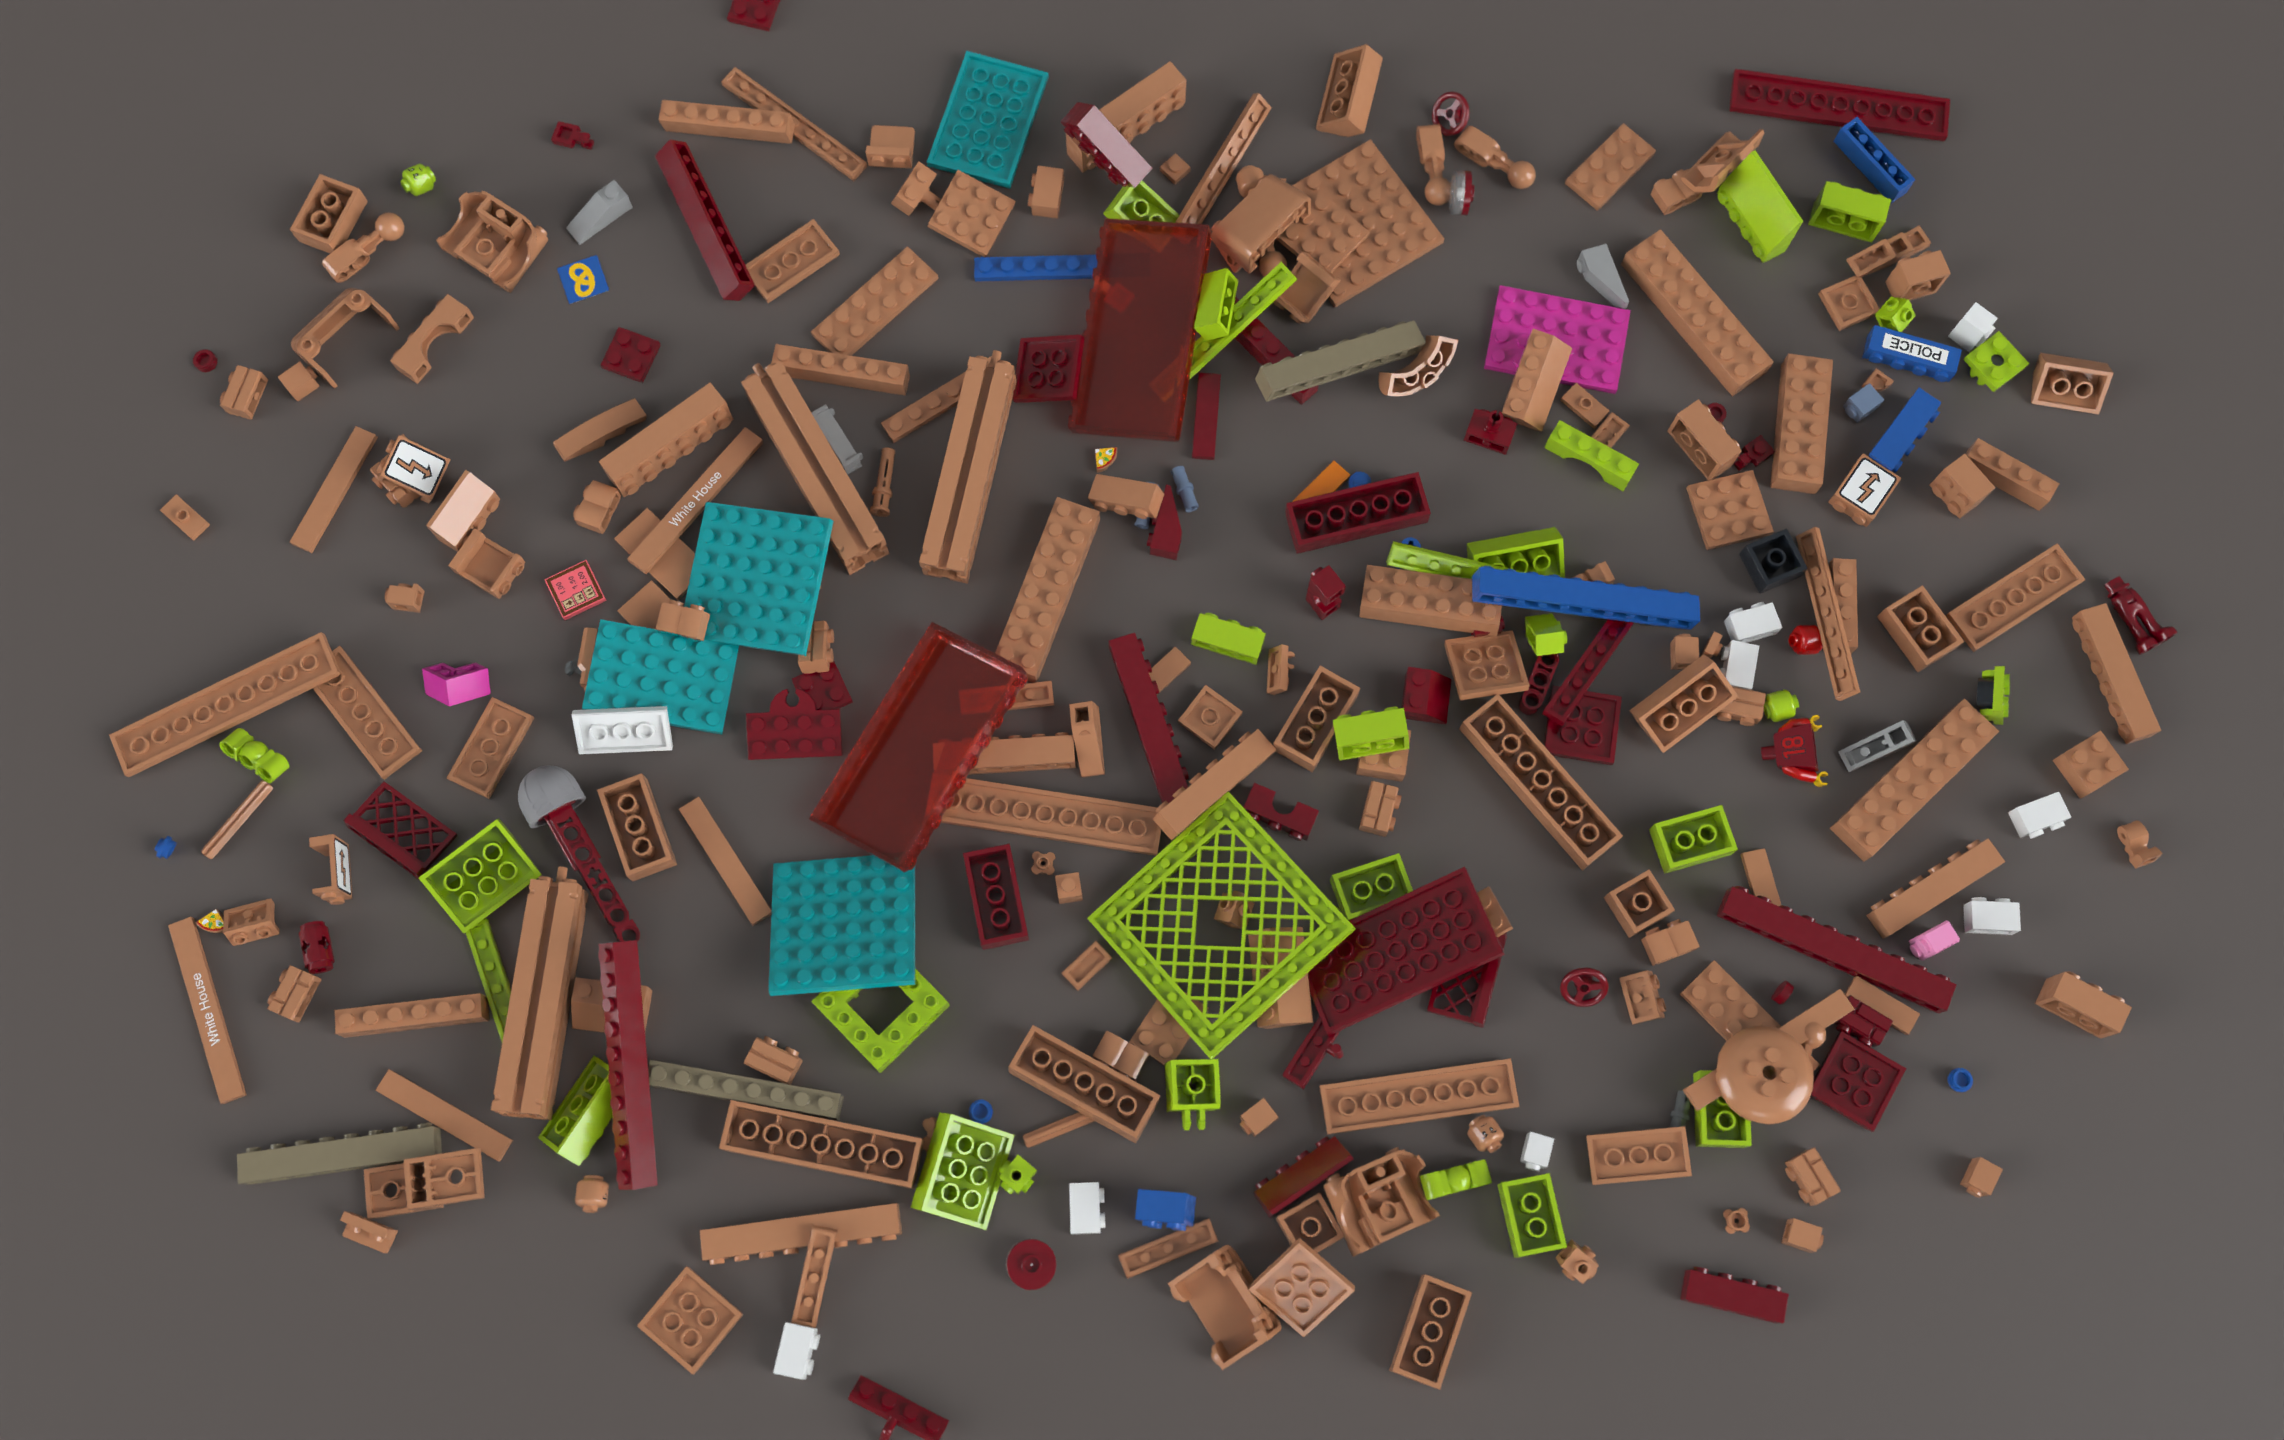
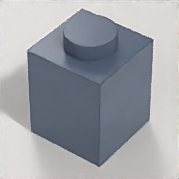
M1869 383L1849 397L1843 407L1846 414L1858 423L1878 409L1884 399Z

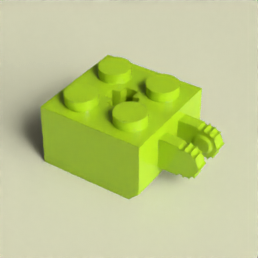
M1219 1059L1170 1060L1166 1062L1167 1112H1182L1183 1129L1189 1130L1191 1128L1190 1111H1196L1197 1127L1199 1130H1204L1206 1125L1205 1111H1215L1220 1109L1221 1105ZM1191 1080L1192 1084H1196V1089L1191 1090L1189 1087Z

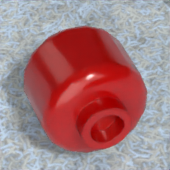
M1816 625L1796 626L1789 635V645L1796 654L1814 655L1818 654L1823 648L1820 631Z

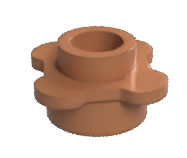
M1038 851L1034 852L1032 855L1034 860V866L1031 868L1032 873L1035 875L1039 873L1052 875L1055 871L1053 867L1054 853L1041 854Z
M1739 1208L1737 1211L1727 1209L1723 1212V1217L1726 1219L1727 1224L1725 1227L1727 1233L1733 1234L1735 1231L1746 1233L1749 1231L1750 1226L1746 1209Z

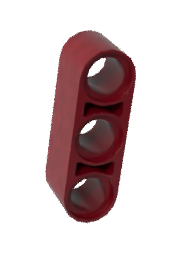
M1558 653L1538 656L1535 660L1528 678L1529 690L1523 691L1519 701V709L1525 715L1535 714L1542 705L1559 662ZM1542 658H1549L1552 661V665L1544 664ZM1534 678L1542 679L1544 685L1539 686L1535 684ZM1525 699H1533L1536 702V706H1529Z

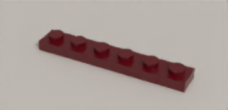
M1608 619L1542 714L1563 726L1634 623Z

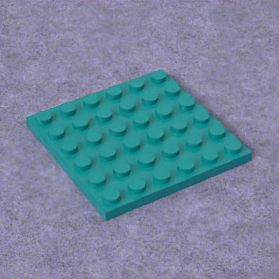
M706 502L684 607L690 608L691 604L702 606L705 608L704 612L710 614L704 639L724 644L806 656L834 521L830 518Z
M914 852L773 864L769 966L770 996L915 985Z

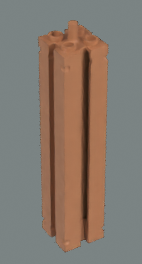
M997 350L993 351L990 363L987 357L976 356L975 358L969 356L968 369L965 373L925 535L923 552L919 560L924 575L938 578L946 577L952 581L967 584L969 581L970 570L972 569L1012 403L1013 391L1017 382L1016 375H1014V365H1011L1008 361L1000 360L1002 353Z
M780 361L769 364L765 371L760 363L755 364L752 367L755 373L748 375L741 382L747 398L816 517L830 518L834 521L830 542L848 574L851 575L864 568L865 564L870 561L875 562L888 555L889 551L885 538L881 531H879L878 526L793 380L787 373L783 363Z
M558 867L556 882H553V878L540 876L538 880L530 879V893L527 896L494 1088L495 1098L492 1100L491 1106L492 1111L502 1116L552 1121V1107L555 1103L586 914L585 905L588 902L589 893L582 889V886L576 880L566 878L568 871L566 867Z

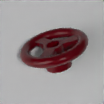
M1454 91L1446 92L1436 100L1432 110L1433 124L1440 125L1441 134L1453 136L1465 128L1470 113L1467 100L1462 94ZM1449 98L1456 99L1451 107L1439 109L1445 100ZM1438 116H1445L1449 120L1451 129L1444 128L1440 124Z
M1588 967L1570 971L1564 976L1560 984V992L1563 998L1568 1003L1578 1007H1589L1599 1003L1605 998L1609 988L1604 974ZM1592 976L1596 977L1599 981H1594ZM1571 980L1574 982V985L1577 988V993L1574 996V998L1568 993L1567 986ZM1601 989L1595 997L1582 1000L1584 995L1591 990Z

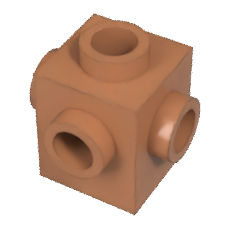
M1233 891L1232 896L1244 897V893ZM1222 893V896H1228V893ZM1220 900L1214 920L1231 928L1242 929L1244 901ZM1248 901L1247 914L1252 912L1254 906L1252 901Z
M1572 1239L1568 1242L1567 1248H1563L1556 1256L1560 1266L1564 1268L1562 1272L1572 1281L1577 1279L1582 1284L1587 1279H1591L1599 1267L1594 1258L1596 1254L1588 1246L1584 1245L1581 1247Z

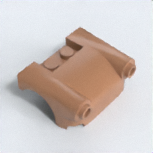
M485 191L465 192L459 198L461 209L456 223L450 231L438 237L436 241L441 249L456 259H462L491 278L493 283L511 293L548 242L547 232L538 225L534 227L531 221L524 215Z
M1396 1147L1386 1152V1156L1363 1165L1346 1176L1341 1177L1337 1173L1325 1179L1327 1184L1323 1187L1352 1257L1440 1216L1438 1211L1426 1200L1422 1191L1419 1176L1421 1170L1426 1165L1419 1155L1416 1156L1406 1152L1405 1149L1399 1150Z

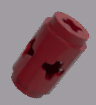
M312 921L301 925L299 938L305 968L308 969L310 974H320L332 970L335 960L329 929L325 926V922Z

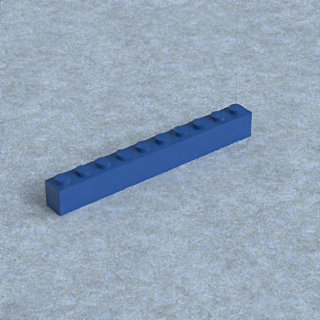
M1492 566L1479 567L1472 576V602L1691 630L1700 622L1699 596L1690 595L1688 592L1674 593L1666 589L1651 590L1644 586L1629 587L1622 583L1606 584L1599 580L1591 582L1583 581L1581 578L1576 577L1568 579L1561 578L1559 575L1546 576L1538 575L1536 572H1516L1514 569L1500 570L1494 569Z

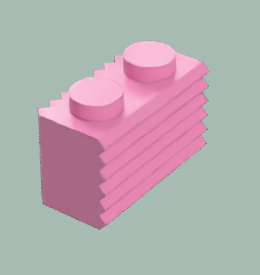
M1946 920L1909 940L1910 950L1916 958L1923 961L1958 943L1960 938L1950 922Z

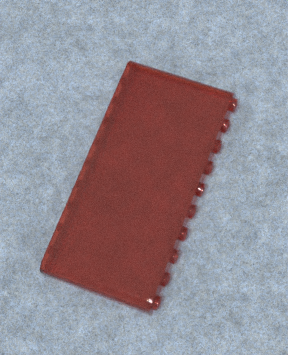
M1105 218L1104 226L1100 228L1101 245L1096 250L1098 263L1097 268L1093 269L1094 287L1089 292L1091 305L1090 309L1086 311L1087 329L1082 334L1085 340L1076 400H1072L1073 413L1069 415L1068 427L1072 433L1179 442L1197 331L1194 329V322L1198 310L1201 285L1204 274L1207 271L1211 246V229L1209 225Z
M931 622L809 819L902 872L912 870L916 865L918 855L927 847L934 829L940 826L945 811L952 806L956 793L965 785L969 772L976 767L983 749L989 746L994 731L1001 726L1007 710L1014 705L1018 692L1025 687L1027 683L1026 671L1023 667Z

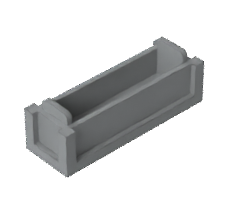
M825 404L811 412L847 475L862 467L860 462L863 459L862 453L857 454L833 417L835 415L834 409H828Z

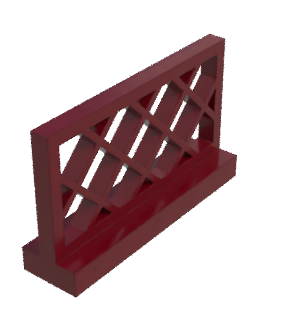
M384 781L353 815L349 813L343 820L348 829L418 880L457 837L454 831ZM385 790L392 794V802L379 804V796ZM407 805L410 807L411 815L397 817V806ZM393 807V817L380 819V808ZM376 809V820L366 821L361 817L366 810ZM425 818L428 820L429 828L415 830V819ZM411 820L412 830L398 832L399 821ZM394 822V833L384 834L381 832V824ZM443 831L448 834L443 842L433 843V832ZM429 833L430 844L416 845V835ZM412 835L413 846L401 847L399 845V837ZM430 849L431 855L425 862H422L417 858V850Z
M1507 932L1498 937L1503 951L1507 940ZM1502 956L1485 963L1483 968L1476 972L1470 970L1472 974L1462 980L1455 977L1457 983L1446 989L1440 984L1442 991L1437 993L1439 985L1434 987L1427 1012L1484 1028ZM1482 973L1479 981L1477 975ZM1474 977L1479 986L1477 991L1468 995L1462 984ZM1460 986L1466 997L1453 1003L1447 992ZM1445 994L1451 1005L1443 1010L1434 1008L1436 998ZM1476 996L1475 1001L1473 1003L1471 998ZM1468 1000L1472 1006L1471 1016L1461 1015L1456 1006ZM1454 1009L1456 1013L1449 1012V1010Z

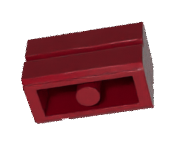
M1847 996L1854 1010L1834 1022L1837 1025L1836 1029L1839 1032L1843 1031L1848 1035H1854L1858 1038V1041L1870 1048L1871 1046H1879L1893 1020L1853 996Z

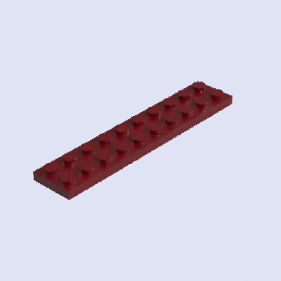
M1735 69L1733 72L1729 111L1843 127L1858 117L1870 131L1945 141L1948 137L1950 99Z

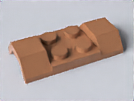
M1759 129L1750 140L1740 141L1731 132H1726L1681 177L1682 182L1695 193L1714 192L1725 181L1728 173L1733 172L1759 146L1764 130Z

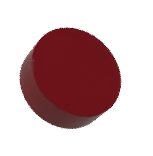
M208 349L198 351L193 357V365L201 372L212 371L218 363L216 355Z
M1719 403L1707 405L1716 421L1723 423L1727 415L1724 406Z
M1787 980L1783 981L1774 991L1771 999L1779 1005L1783 1004L1791 996L1794 986Z

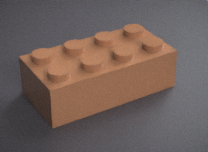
M1319 666L1273 744L1277 749L1275 752L1313 773L1335 736L1333 720L1341 715L1348 714L1361 688L1328 669Z
M642 773L597 790L626 876L632 882L677 865L648 779Z
M1426 1274L1421 1275L1389 1371L1440 1390L1472 1292Z

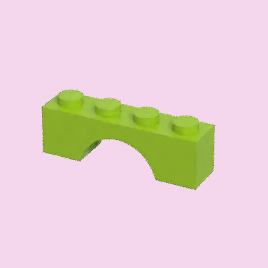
M1561 420L1557 423L1544 447L1563 459L1575 458L1588 463L1601 474L1603 481L1621 491L1625 490L1639 465L1636 461Z

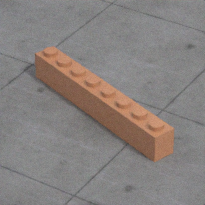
M886 1204L700 1230L702 1261H710V1265L724 1264V1259L734 1258V1262L747 1261L749 1260V1255L759 1254V1258L774 1257V1252L783 1251L784 1255L799 1253V1248L808 1247L813 1225L837 1230L834 1248L847 1247V1242L857 1241V1245L872 1243V1238L881 1237L882 1241L896 1240V1235L902 1234L899 1204Z

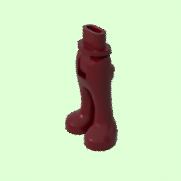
M2120 576L2104 585L2109 592L2107 596L2111 600L2114 610H2116L2136 641V651L2139 655L2150 651L2155 646H2159L2178 633L2172 626L2162 627L2158 624L2142 597L2132 587L2128 588L2130 584H2125ZM2136 616H2138V617L2140 618V620H2141L2142 623L2144 624V626H2145V628L2147 629V631H2148V633L2150 634V636H2149V635L2147 634V632L2142 628V626H2141L2140 623L2138 622Z

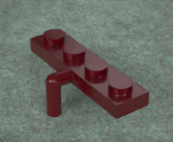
M1319 1016L1282 1076L1304 1090L1326 1053L1337 1059L1343 1057L1344 1053L1341 1046L1333 1044L1340 1031L1329 1036Z
M860 1375L848 1398L849 1401L887 1420L879 1440H890L896 1425L924 1440H940L949 1423V1420Z

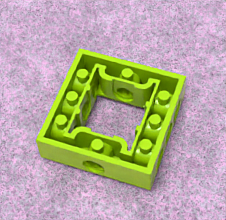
M916 969L915 985L899 986L913 1003L879 1036L848 1005L854 997L856 999L859 996L858 993L862 989L820 992L811 1001L880 1073L950 1006L948 1001Z

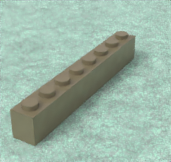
M1414 320L1407 323L1402 321L1394 327H1382L1374 333H1363L1352 340L1344 339L1333 346L1324 345L1316 351H1305L1294 358L1286 357L1275 364L1266 363L1260 367L1255 380L1266 402L1419 354L1426 341Z
M650 1060L648 1067L650 1087L726 1101L734 1100L837 1121L840 1119L844 1096L839 1093Z
M432 1123L418 1124L417 1129L408 1130L407 1126L392 1128L393 1132L383 1133V1130L368 1131V1136L359 1137V1133L345 1134L344 1139L335 1140V1137L319 1138L318 1143L310 1144V1140L296 1141L295 1146L286 1147V1144L270 1145L268 1150H261V1147L247 1148L246 1153L237 1154L238 1184L252 1185L404 1163V1159L442 1154L441 1129L432 1126Z

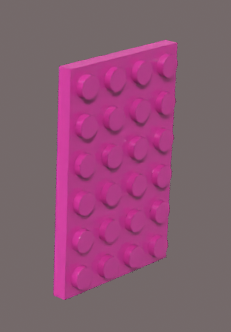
M1500 285L1484 369L1515 375L1529 334L1532 329H1536L1553 335L1572 347L1560 384L1573 386L1577 383L1582 388L1616 394L1631 310Z

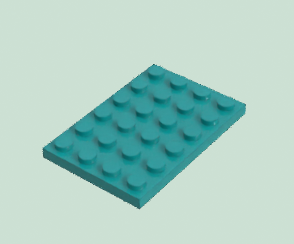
M966 51L930 151L927 166L954 174L959 170L976 180L1010 189L1044 93L1049 73Z
M600 619L582 710L667 706L670 726L722 735L739 646L705 639L700 641L675 633Z

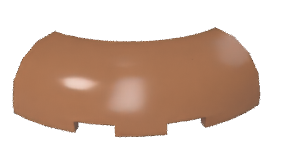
M1426 335L1425 345L1414 361L1408 366L1395 372H1379V388L1381 393L1387 396H1406L1432 385L1439 379L1438 376L1444 368L1449 366L1456 351L1458 340Z

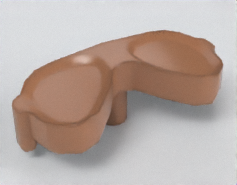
M935 1117L925 1119L922 1124L928 1134L923 1138V1149L928 1152L937 1123V1118Z

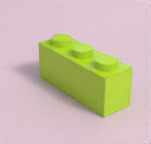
M1228 268L1204 274L1194 329L1205 341L1229 335L1238 280Z
M1200 613L1191 638V645L1257 665L1266 633L1262 632L1258 627L1249 626L1247 628L1241 626L1235 620L1228 619L1225 621L1218 619V616L1212 613Z

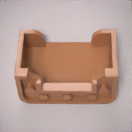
M1272 174L1264 175L1258 181L1257 186L1222 221L1218 220L1212 226L1211 239L1250 274L1257 267L1255 261L1259 256L1263 257L1265 255V249L1291 223L1294 222L1296 224L1299 218L1304 221L1311 214V198L1301 190Z
M1229 1245L1218 1249L1168 1283L1171 1294L1176 1300L1190 1302L1214 1340L1215 1344L1212 1346L1211 1357L1222 1370L1268 1341L1282 1329L1276 1313L1249 1291V1285L1254 1279L1236 1251Z

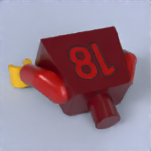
M1814 715L1810 719H1790L1779 728L1777 733L1773 734L1774 745L1761 747L1763 761L1776 759L1779 770H1782L1784 774L1800 781L1814 783L1817 787L1827 785L1828 783H1823L1820 780V776L1826 777L1828 773L1823 771L1816 774L1814 772L1819 771L1814 732L1819 730L1822 725H1815L1813 721H1817L1820 717Z

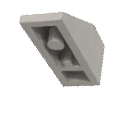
M613 180L594 194L566 229L578 244L581 245L633 207L627 194Z
M1607 244L1582 250L1577 260L1578 271L1614 307L1626 309L1629 299Z
M1902 720L1838 752L1848 772H1852L1905 749L1918 741L1908 722Z

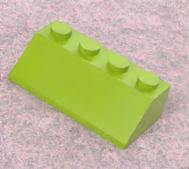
M1556 527L1467 543V557L1470 560L1526 573L1536 572L1538 575H1559L1561 578H1565L1563 537Z
M595 1055L552 1116V1121L547 1123L538 1137L557 1154L578 1166L588 1157L591 1148L597 1139L603 1135L605 1127L613 1118L610 1105L611 1090L608 1081L609 1066Z

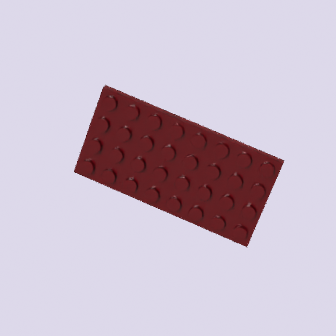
M1464 866L1350 920L1349 922L1355 927V930L1308 972L1309 989L1326 1033L1330 1036L1501 957L1505 953L1471 877Z

